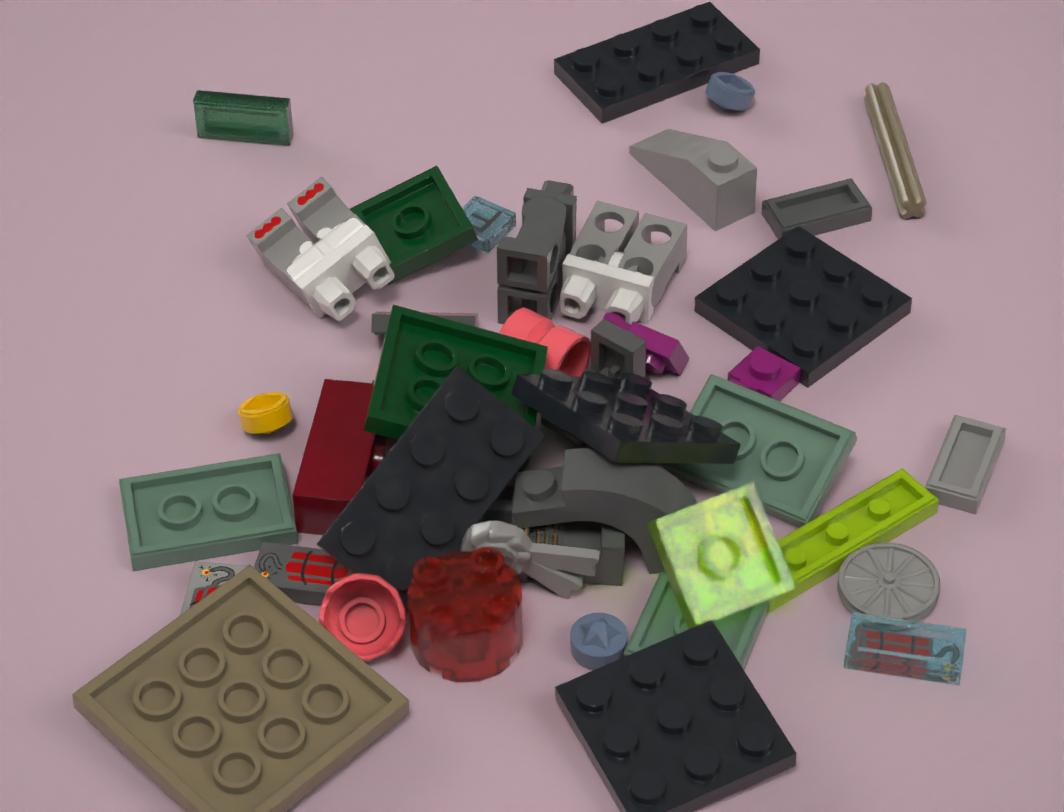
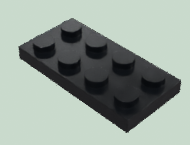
M709 1L555 58L554 74L603 124L708 84L711 75L714 73L727 72L734 74L758 65L760 48Z
M456 366L316 545L353 574L378 575L397 588L407 614L461 545L468 528L478 523L545 435Z

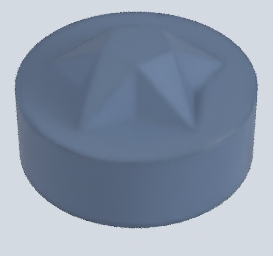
M717 72L711 75L705 92L722 109L743 111L749 109L755 89L751 83L740 76L727 72Z
M591 613L579 618L573 624L570 632V650L573 658L580 665L589 669H598L623 658L628 644V632L624 623L617 617L607 613Z

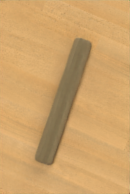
M884 82L878 85L870 83L865 88L866 96L864 101L899 213L906 219L913 216L920 218L926 212L924 206L927 201L890 87Z

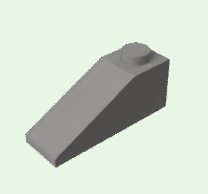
M666 129L629 146V154L714 231L755 212L757 167L728 142Z

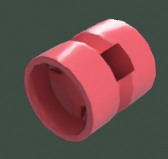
M523 307L516 310L506 320L499 332L500 334L548 346L545 369L560 371L569 376L581 377L582 372L586 371L589 365L591 342L588 337L565 326L558 325L555 327L552 320Z

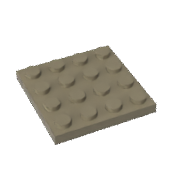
M248 565L72 694L74 708L186 812H286L409 714L408 698L251 565Z

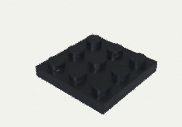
M797 226L695 296L694 312L752 351L759 346L800 367L799 383L809 388L910 314L912 298L808 231Z
M543 369L541 375L517 374L511 395L613 462L734 464L741 445L722 433L723 426L717 421L693 415L686 410V402L674 396L659 394L651 389L652 382L649 379L632 373H622L621 378L618 379L609 378L592 371H583L581 377H574L560 371Z
M709 620L555 687L557 703L620 812H694L796 766V752L713 620Z

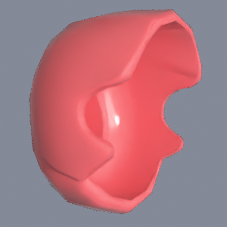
M356 573L341 578L327 590L321 604L318 620L325 629L363 661H372L392 651L399 642L405 629L406 608L397 588L382 577Z

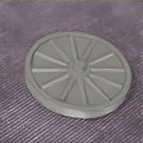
M873 543L865 545L845 558L839 569L837 588L844 605L857 617L881 626H904L923 619L934 609L939 598L940 577L933 563L919 551L897 543Z

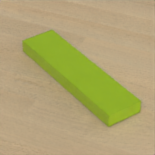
M901 468L734 565L733 579L750 596L769 600L768 613L839 572L845 558L865 545L888 543L938 512L939 499Z

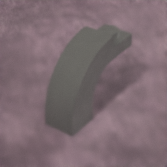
M578 448L565 450L563 466L517 472L512 515L518 528L572 521L604 523L623 531L637 543L649 574L660 573V571L670 572L704 567L706 524L699 505L686 486L660 466L654 463L613 462L594 448Z

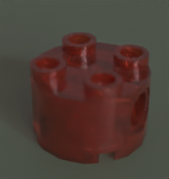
M481 547L475 551H453L438 557H426L415 564L413 578L408 586V609L410 616V646L419 665L429 672L430 666L442 671V679L456 683L480 682L501 674L510 666V658L516 651L519 654L523 646L521 582L512 567L504 563L502 553L491 547Z

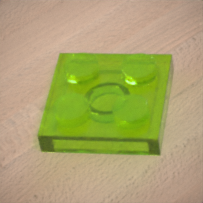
M754 482L646 523L688 629L709 620L716 621L796 588Z

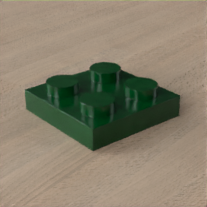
M437 165L350 208L375 233L391 261L389 266L395 275L388 285L478 240L472 224Z

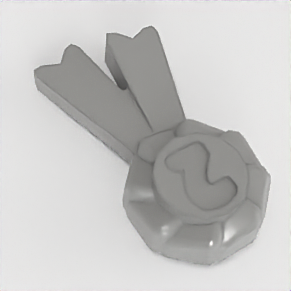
M497 520L474 524L468 528L462 539L461 554L466 558L470 568L474 571H483L495 578H499L504 574H520L523 571L566 599L570 597L571 591L582 588L584 575L595 576L596 564L599 562L600 551L594 549L534 543L523 529Z

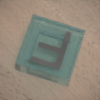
M476 195L462 208L478 238L477 241L469 245L486 253H489L500 242L502 236H506L516 226L515 212Z

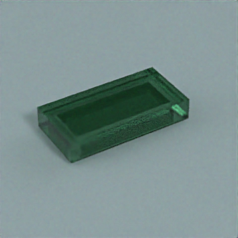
M196 91L193 104L198 138L291 145L294 133L290 98Z

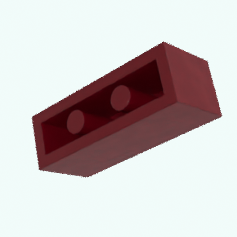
M324 379L292 494L297 533L324 535L388 454V446L385 445V441L392 438L363 431L374 383Z

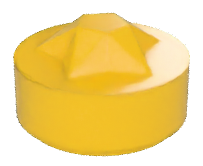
M281 392L258 394L244 401L238 408L242 429L251 434H271L288 424L294 417L288 395Z

